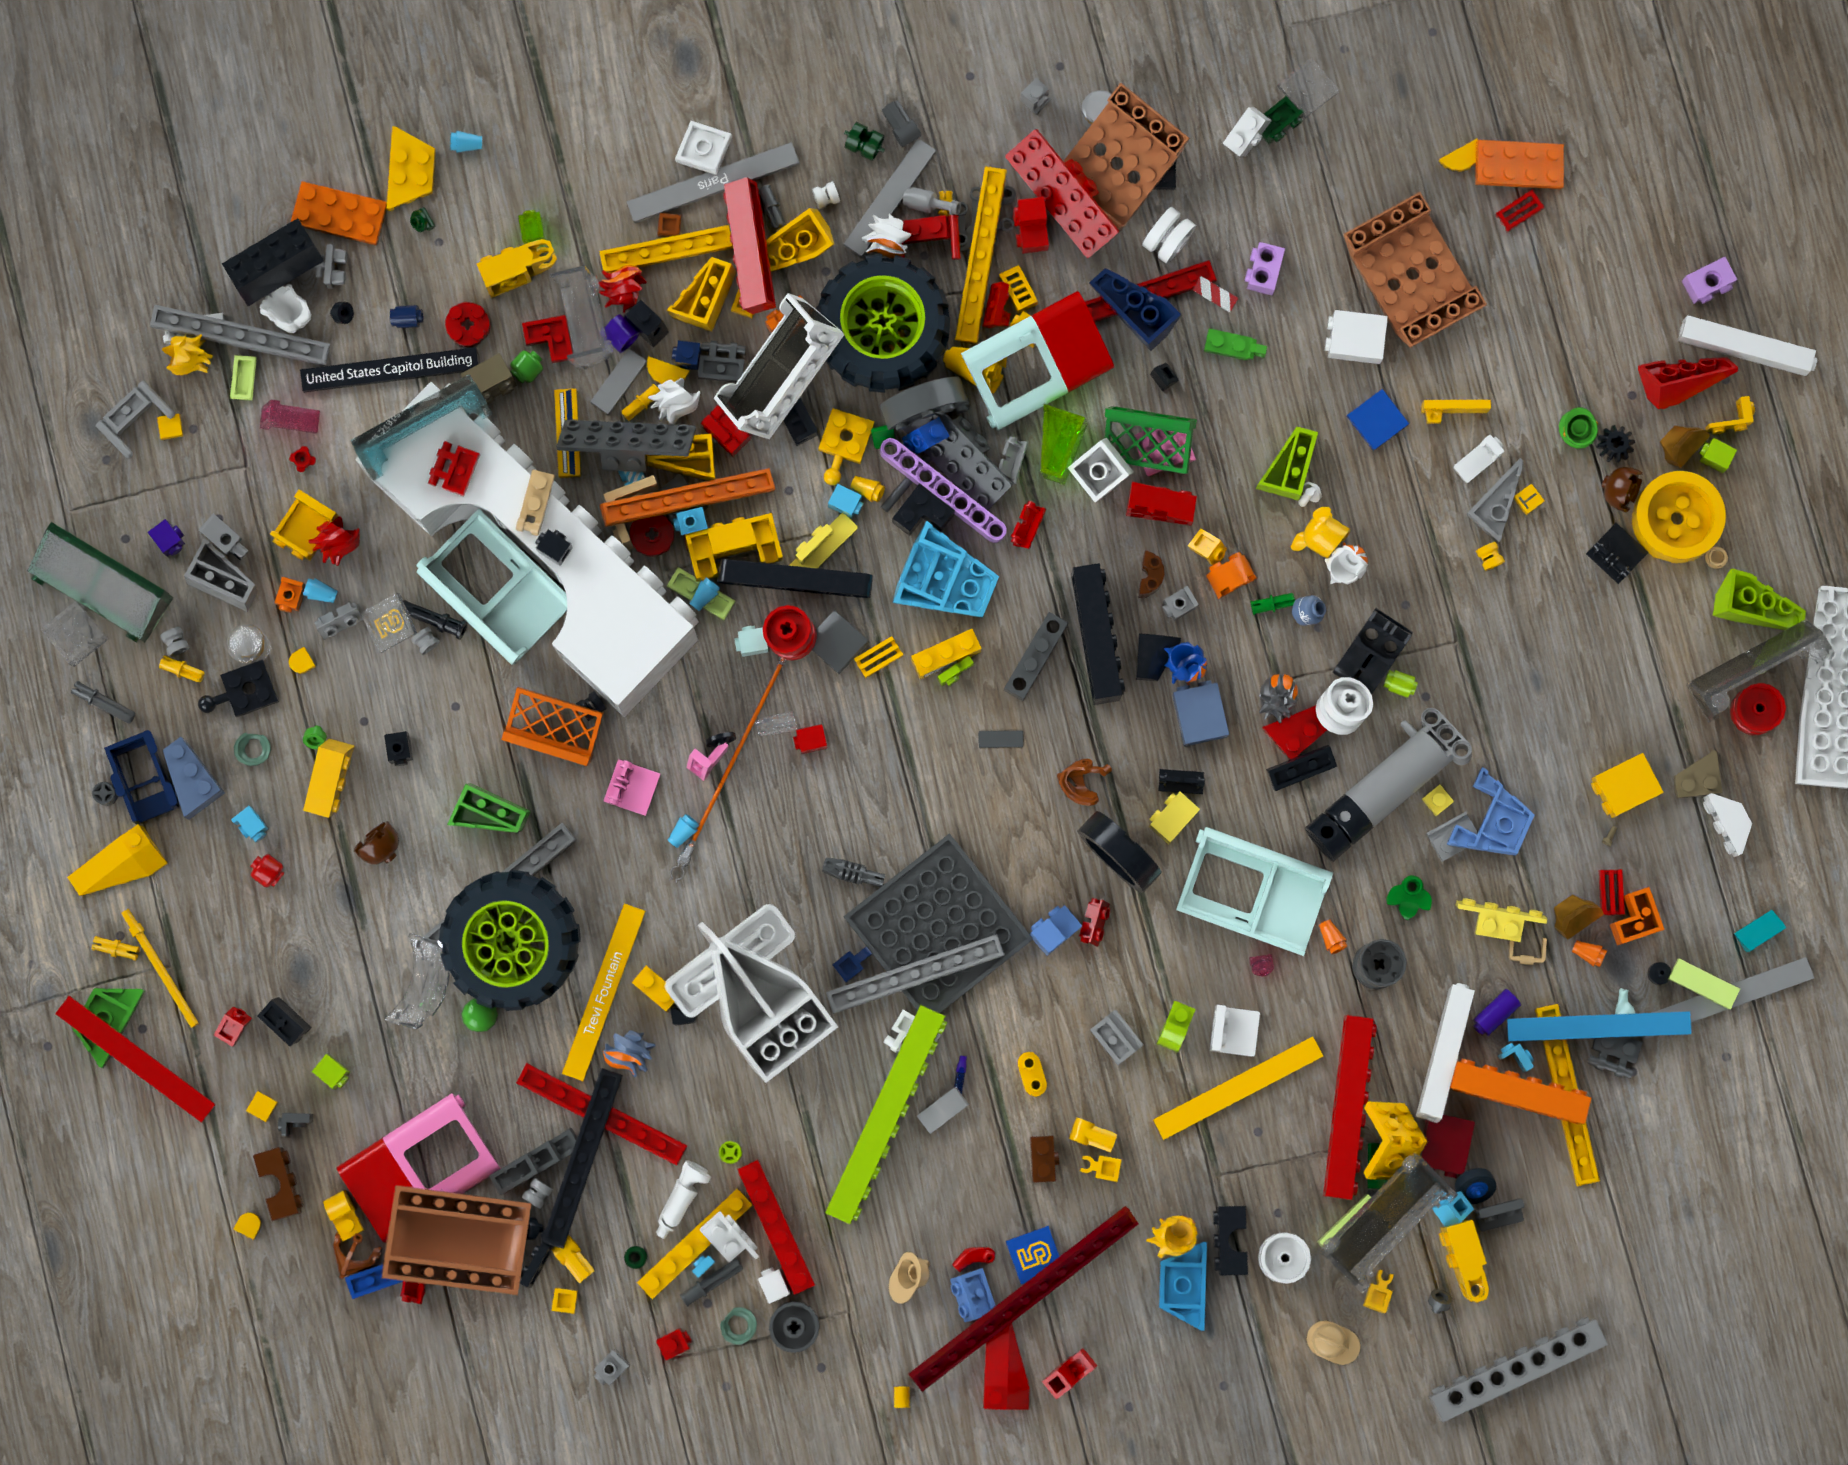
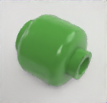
M523 350L511 361L510 367L512 370L510 373L522 384L524 382L531 383L543 371L540 363L542 358L534 351L529 353Z

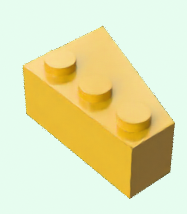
M329 738L318 747L303 811L327 818L331 817L334 812H338L341 803L339 796L345 786V776L350 766L354 745Z

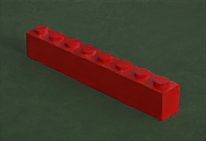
M1344 1016L1323 1196L1352 1200L1353 1196L1357 1195L1358 1182H1355V1174L1360 1172L1361 1160L1357 1159L1358 1150H1362L1363 1137H1360L1361 1128L1365 1127L1366 1114H1363V1106L1367 1104L1369 1092H1366L1365 1089L1366 1082L1370 1083L1371 1069H1368L1369 1060L1373 1059L1374 1055L1371 1038H1375L1377 1024H1373V1018Z

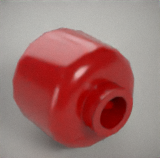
M266 854L262 858L257 856L250 865L253 868L251 877L265 888L269 886L274 887L285 874L282 871L283 864L270 854Z

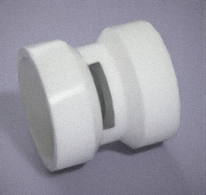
M833 181L826 183L825 187H815L812 189L819 209L825 208L827 204L840 202Z

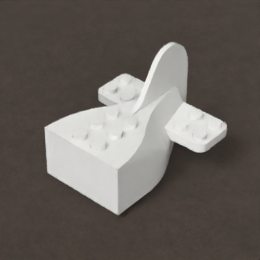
M772 904L762 906L723 937L718 938L703 922L699 923L697 926L709 942V948L668 978L665 983L666 991L687 1017L697 1016L719 999L721 1020L726 1033L752 1069L765 1083L838 1028L807 984L787 967L770 960L792 943L795 938L794 930L780 911Z

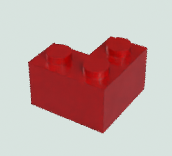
M1044 197L1018 200L1017 207H1013L1014 226L1019 228V234H1016L1017 248L1021 247L1022 254L1048 251L1049 241Z

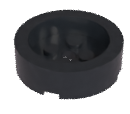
M1096 811L1077 830L1086 845L1115 874L1136 891L1144 893L1162 873L1159 866L1148 853L1103 813Z

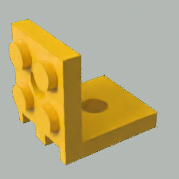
M1368 1101L1364 1109L1383 1141L1363 1173L1367 1179L1404 1181L1428 1141L1405 1103Z

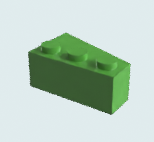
M472 783L465 784L447 825L518 833L523 830L531 811Z

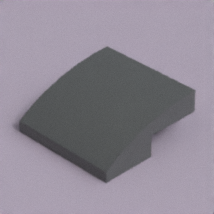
M834 610L816 629L817 639L812 651L822 658L835 672L840 674L866 647L869 641Z

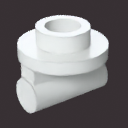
M1306 482L1302 491L1303 495L1299 499L1298 504L1304 507L1309 500L1318 502L1322 497L1319 486Z

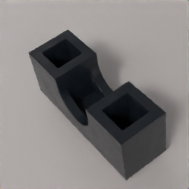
M1217 1206V1211H1213V1225H1217V1234H1214L1213 1237L1214 1248H1218V1257H1214L1215 1271H1219L1220 1276L1248 1275L1247 1252H1237L1229 1244V1236L1234 1230L1247 1229L1246 1206Z

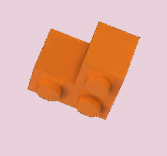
M1650 887L1624 895L1630 917L1609 924L1617 946L1665 930Z

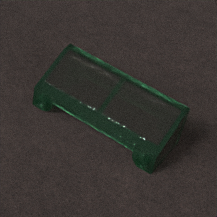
M52 522L47 527L27 570L33 575L31 578L33 581L42 586L44 583H47L125 630L127 632L125 636L136 643L138 640L144 643L147 641L174 598L164 589Z

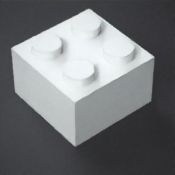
M1107 438L1098 442L1068 467L1069 471L1095 503L1134 473Z

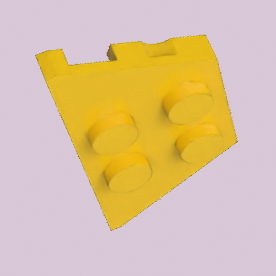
M392 126L386 208L388 211H392L395 207L404 203L409 204L419 197L432 194L434 184L435 148L396 126Z

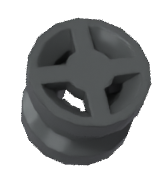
M100 782L93 788L92 795L94 800L102 805H112L118 799L114 786L108 782Z

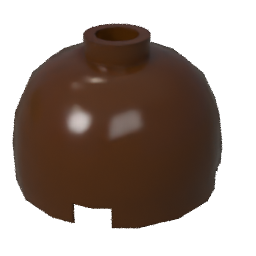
M1619 467L1610 476L1606 475L1602 482V488H1605L1604 497L1607 503L1617 510L1625 513L1631 509L1627 507L1630 500L1634 503L1640 491L1642 479L1638 477L1643 475V473L1634 468Z
M388 821L386 823L383 822L365 835L367 838L364 840V844L359 841L354 848V852L366 863L377 865L385 862L388 864L397 856L395 851L399 846L398 833Z

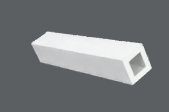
M1688 315L1682 322L1678 342L1803 376L1814 371L1817 364V358H1815L1816 350Z
M1453 984L1448 990L1416 1117L1438 1123L1443 1116L1475 992L1465 984Z

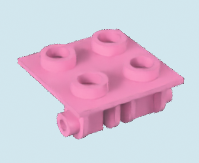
M618 759L603 802L646 816L660 773L634 765L629 761Z

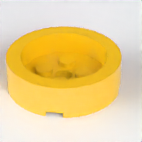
M1673 471L1655 478L1638 495L1632 513V527L1640 545L1653 557L1671 563L1693 561L1705 554L1721 537L1726 522L1725 505L1718 490L1704 477L1687 471ZM1673 513L1682 515L1681 524L1678 525L1672 522L1671 516Z

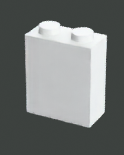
M1334 310L1333 315L1328 317L1327 329L1331 330L1330 338L1326 337L1325 351H1328V358L1380 364L1383 360L1388 316Z

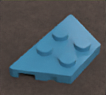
M1207 1242L1195 1245L1189 1252L1183 1255L1171 1256L1160 1261L1159 1308L1201 1331H1204Z

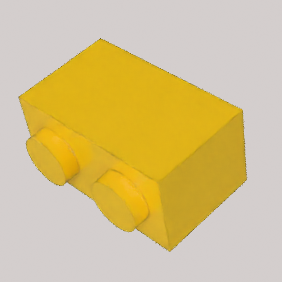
M647 965L631 982L667 1013L676 1004L665 989L666 981Z

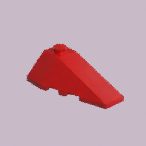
M1727 357L1702 358L1698 363L1686 362V359L1678 360V364H1666V361H1655L1639 365L1638 372L1647 399L1657 409H1666L1682 403L1738 372V367Z
M1012 1323L986 1342L983 1409L1029 1410L1030 1386Z

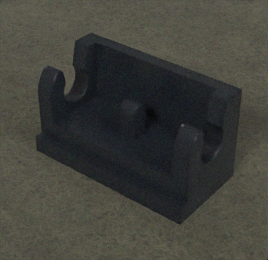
M799 398L783 420L796 446L818 436V430L801 398Z
M280 997L271 999L257 1015L289 1047L301 1040L300 1037L312 1028Z

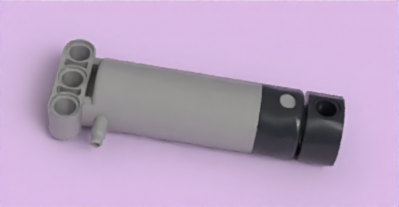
M1435 708L1424 710L1421 715L1422 729L1418 732L1406 720L1402 721L1401 726L1411 738L1305 827V831L1310 839L1328 859L1334 862L1351 845H1354L1451 761L1457 765H1466L1470 762L1472 758L1470 743L1440 711ZM1429 717H1435L1438 721L1435 724H1428L1425 720ZM1444 733H1450L1453 737L1450 740H1443L1440 736ZM1459 749H1465L1468 753L1465 756H1458L1455 752Z

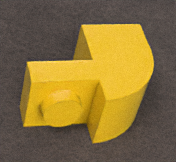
M346 1190L323 1201L329 1219L334 1223L342 1241H346L356 1233L364 1231L355 1213L356 1208Z

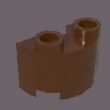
M1145 550L1142 570L1146 572L1147 577L1141 579L1138 598H1147L1154 594L1161 587L1165 575L1161 558Z

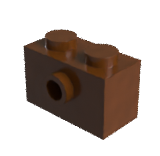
M1053 1136L1030 1137L1032 1183L1056 1182L1055 1166L1059 1165V1152H1054Z

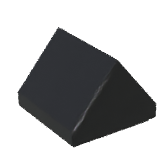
M1167 363L1155 367L1150 373L1162 391H1165L1179 381Z

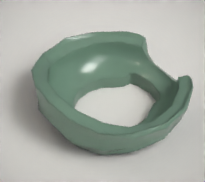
M243 733L234 744V754L237 760L247 766H256L263 763L269 758L271 752L270 742L264 735ZM250 739L260 740L262 753L257 758H249L245 753L246 745Z
M741 1307L733 1308L720 1323L724 1339L735 1345H741L752 1339L757 1327L754 1314L750 1310ZM734 1315L745 1318L748 1323L746 1332L741 1335L733 1333L728 1324V1321Z

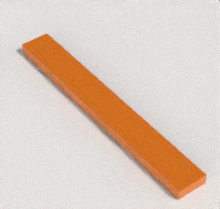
M770 468L602 503L600 504V510L605 527L772 492L775 490V485Z

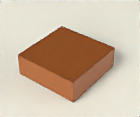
M659 213L657 235L660 237L680 235L682 215Z

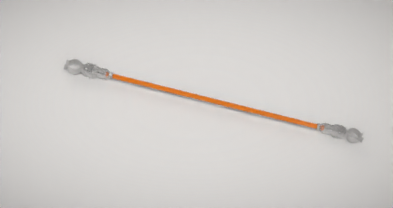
M779 657L778 666L697 827L698 831L693 835L689 843L686 844L683 852L679 854L677 858L678 866H674L670 871L672 877L670 880L673 879L672 870L679 867V864L683 866L682 870L689 865L697 837L782 666L788 660ZM683 870V875H682V877L676 879V883H677V880H680V879H682V878L684 877V870Z

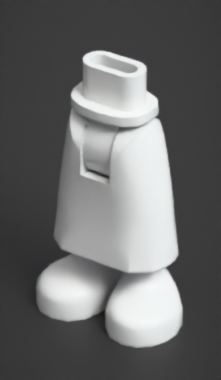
M685 1161L680 1177L676 1180L673 1191L660 1214L658 1221L660 1226L656 1231L659 1237L665 1239L669 1231L673 1232L674 1227L681 1222L690 1203L698 1194L695 1187H693L694 1183H709L711 1176L707 1174V1169L692 1161Z

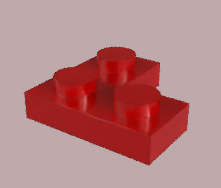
M566 315L522 323L526 346L548 342L552 363L574 359Z

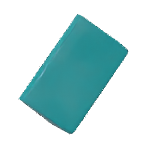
M1770 910L1735 932L1734 935L1744 950L1750 952L1787 927L1775 912Z

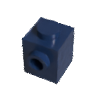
M678 340L677 347L673 346L672 360H675L676 366L683 369L699 370L700 343Z

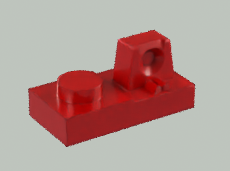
M1005 282L991 284L983 327L1009 326L1011 314L1003 310L1009 298L1008 290L1010 284Z

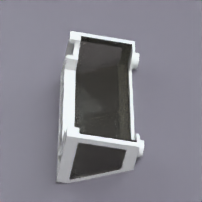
M787 293L779 307L780 312L784 314L783 318L736 384L728 383L723 385L714 397V400L739 430L766 439L772 437L844 336L838 327L807 301L790 293Z

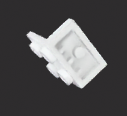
M1216 1005L1210 1051L1255 1056L1260 1012Z
M719 1211L699 1229L729 1263L744 1249H747L755 1259L759 1257L755 1252L758 1247L729 1214L725 1217Z

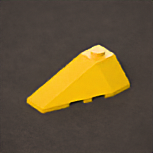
M138 824L114 840L67 878L79 896H83L108 887L149 877L168 863L145 828Z

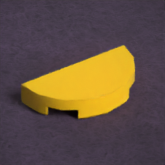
M1478 139L1439 159L1440 164L1446 169L1457 172L1468 170L1476 163V141Z
M648 356V372L658 384H663L668 380L675 382L680 378L686 380L690 373L689 370Z

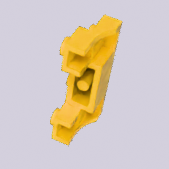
M772 513L749 519L744 517L732 520V523L725 525L723 523H715L708 529L685 534L696 582L704 580L706 577L709 579L718 577L715 559L757 549L760 563L770 564L783 560Z

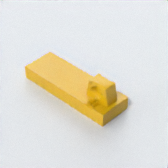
M1424 400L1421 404V413H1425L1427 424H1440L1442 413H1488L1491 409V400Z

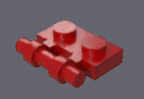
M444 441L442 448L438 449L436 454L438 458L434 468L431 467L429 472L431 476L428 484L436 487L438 480L443 479L442 489L464 497L480 453L458 446L454 454L450 452L452 444ZM446 460L452 461L448 472L442 471Z

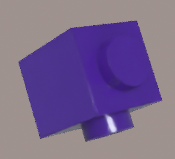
M166 519L147 532L167 557L178 554L185 544L181 539L184 536L177 525L172 527Z

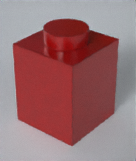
M822 724L796 730L797 736H794L793 740L796 750L800 749L801 754L828 748Z

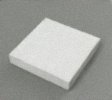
M690 121L675 161L717 175L732 139V134Z

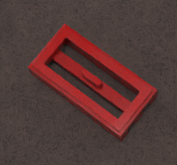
M1532 189L1498 211L1495 216L1500 219V223L1505 226V230L1508 233L1545 207ZM1529 197H1532V201H1530L1523 207L1519 208L1506 218L1504 217L1503 214L1513 209ZM1537 204L1536 208L1509 224L1510 220Z
M1622 869L1599 870L1600 908L1604 915H1624ZM1605 875H1608L1610 910H1606ZM1614 875L1617 876L1618 910H1615Z

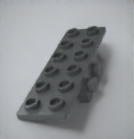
M938 411L934 412L935 415L929 418L922 419L920 417L912 421L908 428L903 429L909 434L940 417L950 437L924 450V452L930 455V459L959 489L986 510H989L1013 486L1012 482L985 455L990 449L987 440L972 429V425L967 419L960 416L952 420L946 413Z
M572 419L564 421L556 446L558 451L600 452L603 470L647 472V455L689 456L696 427L685 424L670 425L663 423L648 424L641 422L626 423Z

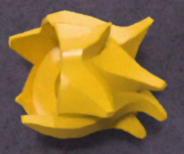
M200 334L195 338H188L186 335L172 337L171 345L162 348L163 352L172 357L170 364L166 368L175 375H186L196 370L208 373V367L203 362L210 365L211 362L208 359H212L213 355L199 348L206 341L205 339L201 340L202 335Z
M1180 1215L1169 1217L1166 1220L1160 1218V1227L1158 1229L1152 1227L1155 1237L1146 1239V1242L1154 1243L1160 1248L1157 1255L1160 1258H1163L1166 1254L1180 1256L1189 1252L1197 1242L1196 1223L1191 1218Z

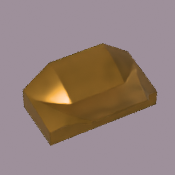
M1674 425L1660 441L1665 452V460L1671 465L1682 468L1710 437L1709 433L1701 428H1687Z
M1571 895L1554 907L1556 917L1555 928L1562 936L1569 940L1602 917L1604 913L1592 901L1583 900L1575 895Z

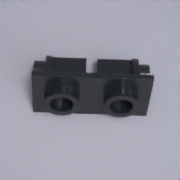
M1159 770L1158 791L1203 795V787L1205 785L1204 772Z

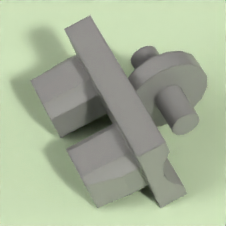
M330 244L326 245L325 262L312 268L316 270V277L319 278L323 277L324 271V284L327 289H333L334 285L345 284L346 273L345 271L335 270V264H346L348 255L345 250L335 249L334 245Z

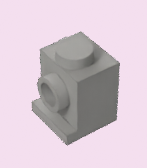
M1035 78L1021 92L1020 101L1037 115L1051 100L1048 96L1049 89L1039 79Z
M1186 586L1164 599L1162 609L1168 618L1172 617L1176 621L1195 610L1199 604L1189 587ZM1181 600L1183 606L1177 607L1175 601Z
M613 1349L594 1368L597 1372L594 1377L602 1385L607 1383L610 1386L630 1364ZM607 1365L613 1366V1373L609 1374L606 1372L605 1368Z

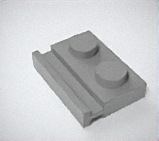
M1467 812L1426 833L1441 862L1466 849L1447 845L1456 824L1475 834L1478 833Z
M1116 1009L1090 1029L1091 1033L1117 1065L1144 1045Z

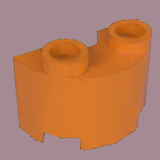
M1240 552L1228 557L1230 561L1224 564L1218 562L1209 567L1210 573L1206 577L1218 599L1258 579L1246 556Z

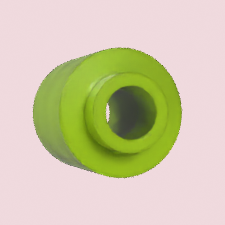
M1389 670L1383 687L1388 688L1387 691L1408 698L1410 694L1414 695L1418 683L1415 682L1414 676L1397 670L1394 672Z

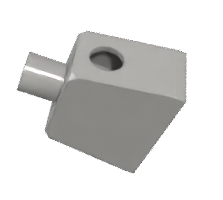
M214 513L199 528V531L227 556L232 553L238 560H241L249 551L240 543L242 538ZM225 536H228L231 539V542L229 544H225L222 542V539Z

